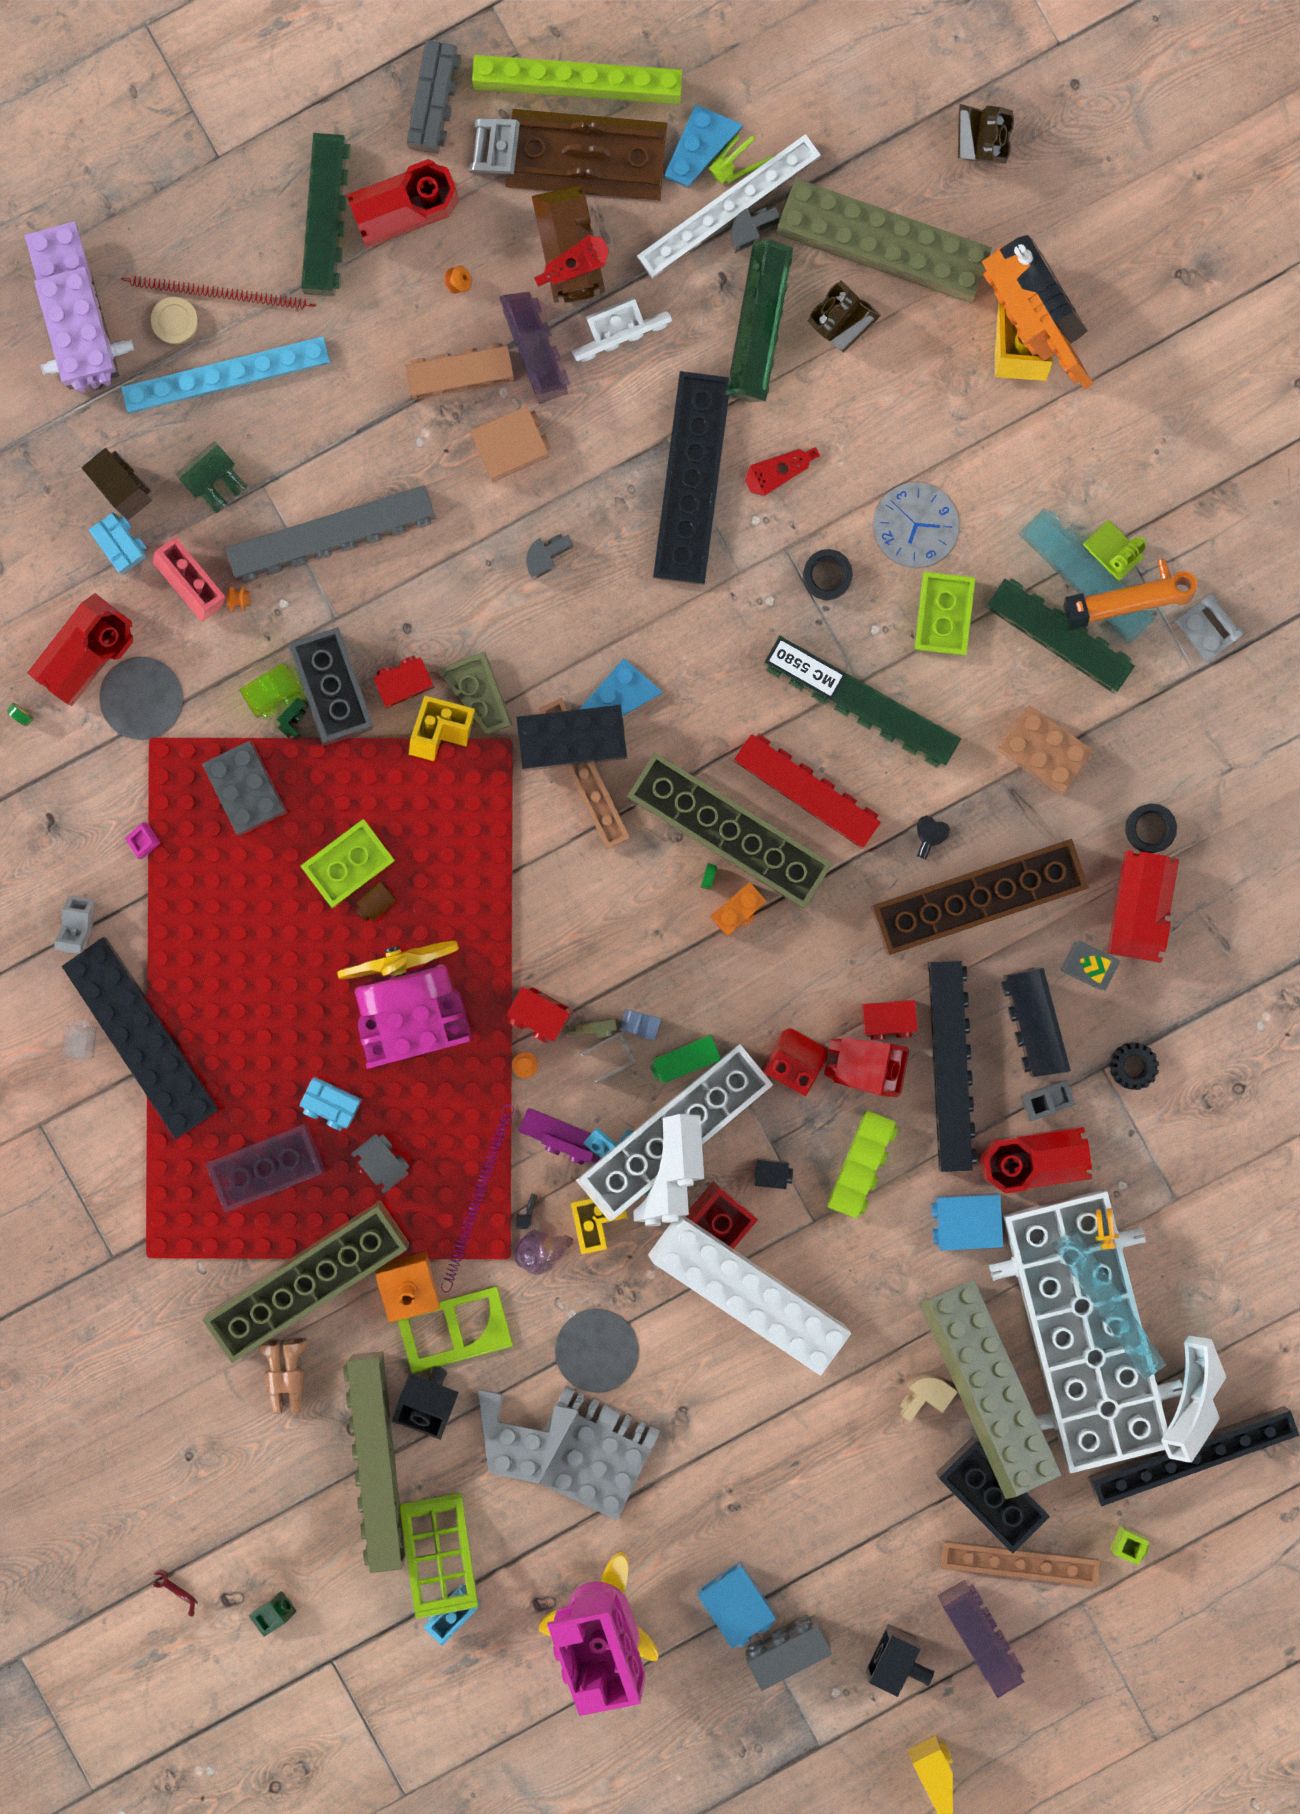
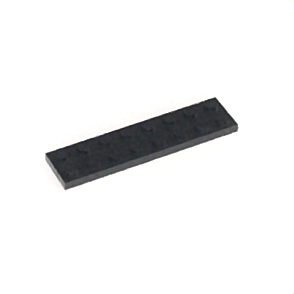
M684 371L679 373L653 574L654 579L705 585L731 377Z
M102 937L61 966L175 1140L220 1110L107 937Z

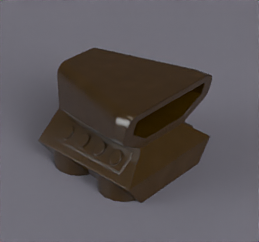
M959 104L958 158L1006 164L1011 149L1010 134L1014 126L1013 110L988 105L981 110Z
M840 280L831 287L825 300L813 309L807 321L822 337L844 353L881 315L870 303L860 299L845 282Z

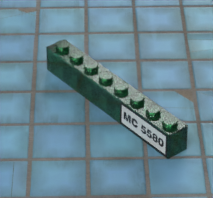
M780 635L763 664L767 667L766 672L778 679L782 675L790 680L788 684L799 691H802L803 688L812 693L811 697L822 704H825L826 701L835 706L833 710L845 717L849 714L858 719L856 723L868 730L871 727L880 731V737L891 743L894 740L903 744L902 749L914 756L916 753L926 757L924 761L937 769L939 766L945 767L962 739Z

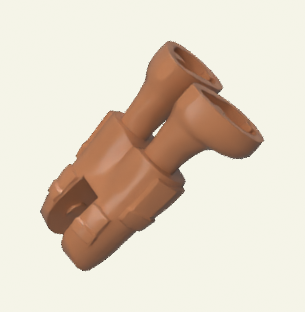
M291 1338L283 1342L286 1362L285 1370L280 1365L281 1340L269 1339L259 1346V1351L266 1356L270 1369L265 1372V1380L274 1414H282V1393L288 1392L291 1413L301 1411L304 1370L297 1367L300 1353L307 1349L306 1338Z

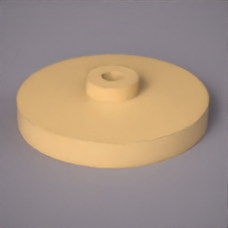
M168 297L158 302L151 314V326L154 333L163 342L174 345L182 344L191 339L198 327V315L192 304L180 297Z

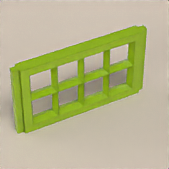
M462 1493L400 1504L415 1618L420 1619L478 1608ZM455 1509L457 1526L438 1529L435 1513ZM430 1514L433 1531L413 1534L411 1518ZM458 1532L460 1548L441 1552L439 1535ZM434 1537L436 1553L416 1557L414 1540ZM461 1554L464 1571L444 1575L442 1558ZM437 1559L439 1576L419 1579L417 1563ZM465 1577L467 1594L447 1597L445 1581ZM440 1582L442 1599L423 1602L420 1585Z

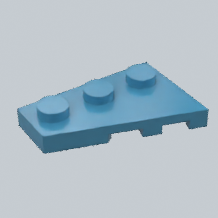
M695 104L664 178L689 188L717 154L739 133L743 125Z
M623 658L580 709L621 705L622 715L624 716L661 695L663 692Z

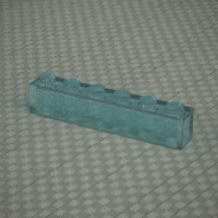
M1043 509L1019 533L1078 594L1083 593L1084 597L1128 587L1126 584L1121 585L1105 567H1102L1096 561V558L1077 542L1079 540L1078 536L1071 529L1065 530L1059 524L1060 518L1051 510L1047 512ZM1147 609L1104 620L1128 643H1131L1155 618L1152 616L1153 611Z
M1072 1229L1051 1243L1138 1374L1145 1380L1165 1367L1166 1363L1080 1234Z

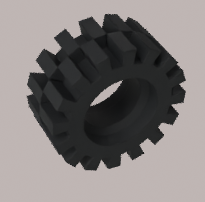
M1133 1042L1123 1044L1111 1056L1112 1060L1109 1062V1067H1111L1110 1074L1114 1077V1081L1124 1088L1131 1090L1147 1088L1151 1082L1153 1083L1156 1080L1155 1076L1159 1073V1070H1157L1159 1061L1156 1059V1054L1144 1044ZM1131 1056H1138L1144 1063V1069L1138 1076H1130L1125 1071L1124 1064Z

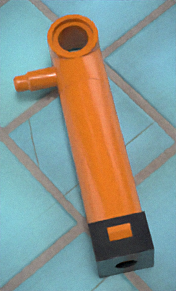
M1159 559L1157 563L1161 580L1085 597L1083 593L1065 597L1063 608L1069 630L1088 627L1089 622L1169 604H1188L1194 597L1197 579L1188 571H1180L1171 577L1166 560ZM1185 585L1189 590L1180 591L1177 586Z

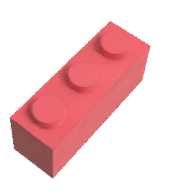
M176 537L155 551L153 558L154 566L201 622L222 609L225 595Z

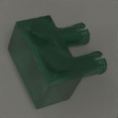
M213 441L175 474L195 498L202 497L215 513L221 511L216 502H219L223 508L228 504L227 500L213 487L217 480L221 479L234 496H238L241 493L236 485L243 491L248 486L233 470L235 463L216 441Z

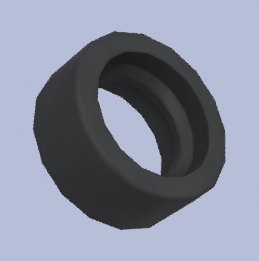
M832 549L820 550L811 555L803 571V582L808 592L822 600H833L842 596L849 588L853 577L852 565L848 558L841 552ZM822 560H833L842 568V582L832 590L819 588L813 580V569Z
M1150 803L1140 806L1130 813L1126 821L1125 833L1129 843L1135 849L1141 852L1156 853L1165 850L1173 843L1177 835V823L1175 816L1168 808L1160 804ZM1148 813L1161 816L1166 824L1164 838L1155 844H1147L1141 841L1136 832V824L1139 818Z

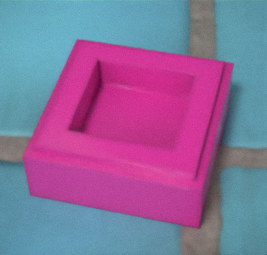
M142 822L125 837L137 859H144L161 844L149 824Z

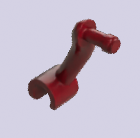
M157 1570L154 1574L161 1575L164 1581L153 1582V1586L156 1588L164 1586L189 1603L188 1615L194 1616L195 1604H198L195 1597L170 1581L165 1570Z

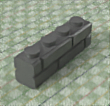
M426 40L407 137V146L410 149L438 154L440 146L445 147L447 131H444L443 128L445 121H450L452 106L448 105L449 96L455 95L457 80H453L454 70L459 71L461 64V55L458 54L457 46L432 40Z

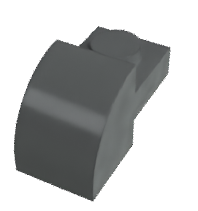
M768 207L762 208L754 213V217H751L748 208L738 214L733 222L731 243L735 253L759 243L760 236L758 232L779 223L780 216L776 207L770 210Z
M562 534L551 538L548 540L549 545L546 547L541 538L537 539L530 546L526 564L532 580L556 569L552 559L574 547L569 535L563 537Z
M1067 1080L1021 1095L1029 1121H1035L1075 1105Z

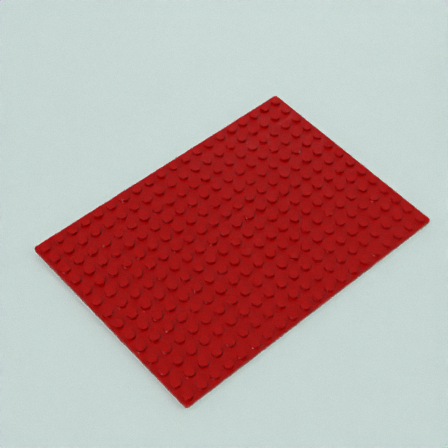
M151 738L149 740L148 824L161 844L148 854L147 999L220 1110L175 1140L147 1097L146 1256L148 1258L291 1259L380 1200L409 1241L408 1249L394 1259L426 1251L429 1259H458L452 1256V1254L459 1256L463 1254V1257H459L460 1259L510 1258L512 1116H506L511 1121H505L509 1124V1126H504L507 1128L506 1131L501 1130L506 1135H500L504 1140H499L502 1142L501 1145H498L501 1149H495L499 1152V1154H494L497 1156V1159H493L496 1163H490L494 1166V1168H489L493 1172L488 1173L491 1177H485L489 1180V1182H484L488 1185L483 1187L486 1191H480L484 1193V1196H479L483 1200L478 1201L481 1205H476L479 1207V1210H475L478 1214L473 1215L476 1219H471L475 1224H470L473 1227L469 1229L471 1233H466L470 1238H465L466 1240L458 1237H468L460 1232H469L461 1227H470L463 1223V1221L473 1223L465 1218H474L466 1213H475L468 1209V1207L478 1209L470 1204H479L471 1199H480L473 1195V1193L483 1195L474 1190H484L476 1185H485L478 1181V1179L488 1181L479 1176H489L481 1172V1170L490 1171L484 1168L483 1165L493 1167L484 1161L494 1162L486 1158V1156L495 1157L489 1154L488 1151L497 1153L489 1147L499 1148L491 1144V1142L500 1143L494 1140L493 1137L502 1139L494 1133L504 1134L496 1130V1128L505 1129L497 1125V1123L507 1125L499 1120H508L500 1114L512 1115V1107L510 1105L504 1107L506 1104L512 1105V1024L509 1023L511 1018L506 1015L512 1005L513 742L510 739L469 738L467 746L441 740L434 761L409 755L410 738H346L322 746L320 738ZM247 741H251L254 743L288 813L240 836L236 834L202 764ZM364 819L394 858L395 862L332 908L302 869L301 865ZM381 882L397 899V902L375 922L371 919L366 922L356 911L359 908L357 902L376 884ZM457 941L459 948L455 952L433 959L427 963L407 968L406 971L437 964H443L447 967L451 986L460 992L472 1032L471 1040L367 1069V1058L364 1047L361 1044V1036L358 1029V1021L361 1014L355 996V989L360 985L389 977L391 974L382 976V973L349 979H339L337 972L386 957L385 953L387 952L384 949L400 945L399 949H401V952L432 944ZM313 1077H317L362 1099L349 1128L342 1127L341 1131L327 1125V1119L321 1116L314 1119L303 1113L305 1108L299 1105ZM375 1133L378 1137L383 1134L393 1147L389 1150L395 1158L401 1155L410 1166L406 1169L408 1175L385 1194L381 1191L385 1186L382 1183L376 1185L358 1163L362 1158L359 1155L354 1158L351 1154ZM456 1240L467 1242V1243H464V1244L467 1246V1247L463 1248V1249L465 1250V1252H460L461 1254H459V1253L453 1251V1250L463 1251L462 1249H460V1248H458V1247L455 1246V1245L464 1246L463 1244L457 1242Z

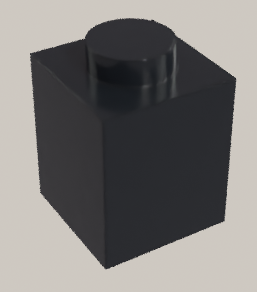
M757 1158L755 1186L786 1189L787 1183L792 1184L793 1168H789V1162Z

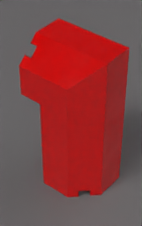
M429 159L408 166L406 172L346 194L366 248L448 218L459 202L449 168L435 164L434 161Z
M94 593L78 606L27 674L67 705L73 706L106 662L111 658L113 660L121 659L133 643V635L130 627L133 628L132 621L98 594Z
M1125 850L1106 954L1162 963L1163 957L1158 956L1160 952L1166 951L1171 921L1165 920V916H1171V905L1179 859H1171L1169 856L1148 852L1136 854L1132 850Z
M1077 1126L993 1139L978 1156L981 1177L1005 1194L1026 1191L1030 1188L1092 1179V1174L1087 1172V1170H1092L1088 1139H1082L1080 1134L1086 1133L1085 1128Z

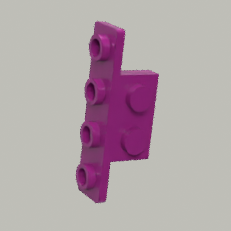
M527 1109L519 1132L542 1141L541 1144L546 1145L544 1150L559 1155L560 1151L570 1155V1161L583 1165L584 1162L590 1163V1161L597 1163L601 1159L584 1144V1141L591 1134L590 1132L534 1109Z

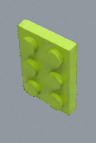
M923 572L914 650L961 656L967 655L975 577Z
M362 819L302 864L301 867L329 905L334 908L394 863L395 860L367 822Z

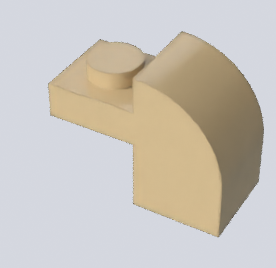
M919 1375L907 1384L908 1389L914 1393L912 1396L908 1394L900 1404V1408H902L900 1414L911 1422L925 1401L943 1413L958 1391L936 1375Z

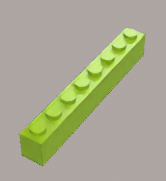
M474 55L472 83L474 90L680 104L682 70Z

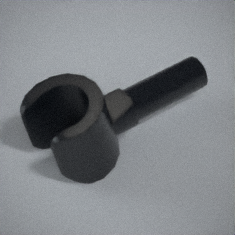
M531 1193L526 1214H517V1228L527 1229L531 1226L532 1210L538 1195Z

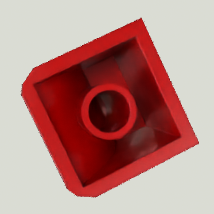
M788 1028L781 1033L761 1070L766 1075L806 1097L828 1057V1050L798 1031Z
M847 1037L830 1040L829 1052L839 1054L837 1064H826L824 1070L825 1077L834 1080L833 1083L876 1095L896 1098L900 1096L909 1057L907 1046Z

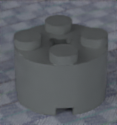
M375 1133L351 1154L354 1158L357 1155L362 1158L358 1163L376 1185L382 1183L385 1186L381 1190L385 1194L408 1175L406 1169L410 1166L401 1155L395 1158L389 1150L393 1146L383 1134L378 1137Z

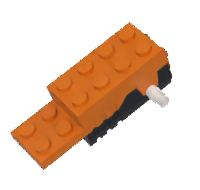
M1029 235L1017 237L1007 245L999 247L994 254L982 261L987 270L983 275L990 286H993L996 291L994 294L1000 304L1004 305L1007 311L1005 313L1013 326H1016L1019 338L1028 347L1033 356L1038 354L1043 361L1056 354L1060 359L1058 360L1064 372L1069 375L1074 384L1079 382L1084 389L1089 388L1094 383L1071 345L1088 330L1044 255Z

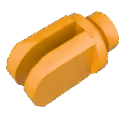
M1112 1208L1106 1209L1109 1235H1104L1101 1209L1096 1210L1099 1236H1096L1095 1240H1102L1103 1244H1100L1101 1250L1117 1248L1116 1242L1113 1243V1239H1118L1119 1234H1115Z

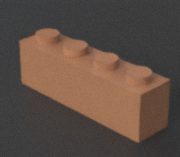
M501 343L489 345L487 350L477 351L476 348L466 349L462 351L461 355L452 356L451 353L440 354L436 356L435 360L426 361V358L411 360V364L405 365L413 401L515 381L508 346H503Z

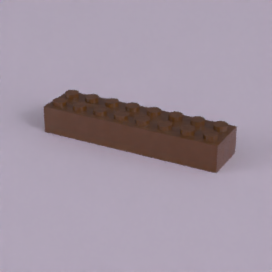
M1069 839L872 905L871 909L886 954L892 955L1089 889L1073 840Z

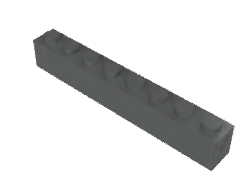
M423 485L225 547L234 578L246 583L256 580L258 578L257 575L267 572V575L279 573L282 571L283 566L292 564V567L304 565L307 563L306 559L315 556L317 559L327 558L332 555L331 551L342 549V552L355 549L357 547L356 544L366 541L367 544L382 540V535L389 533L392 536L407 532L406 528L414 525L417 528L426 527L432 524L431 520L436 519L427 489Z

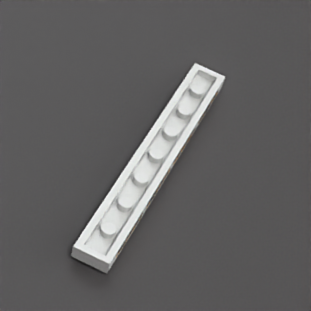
M805 134L637 255V259L653 279L735 220L744 209L748 208L749 210L821 157L820 153Z

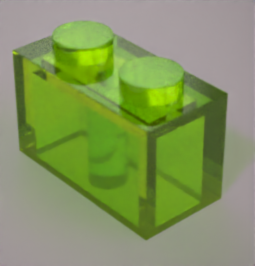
M281 663L240 688L239 692L254 716L257 718L262 716L263 719H266L277 712L275 708L285 703L287 706L293 703L299 697L297 694L301 693L302 690L287 665Z

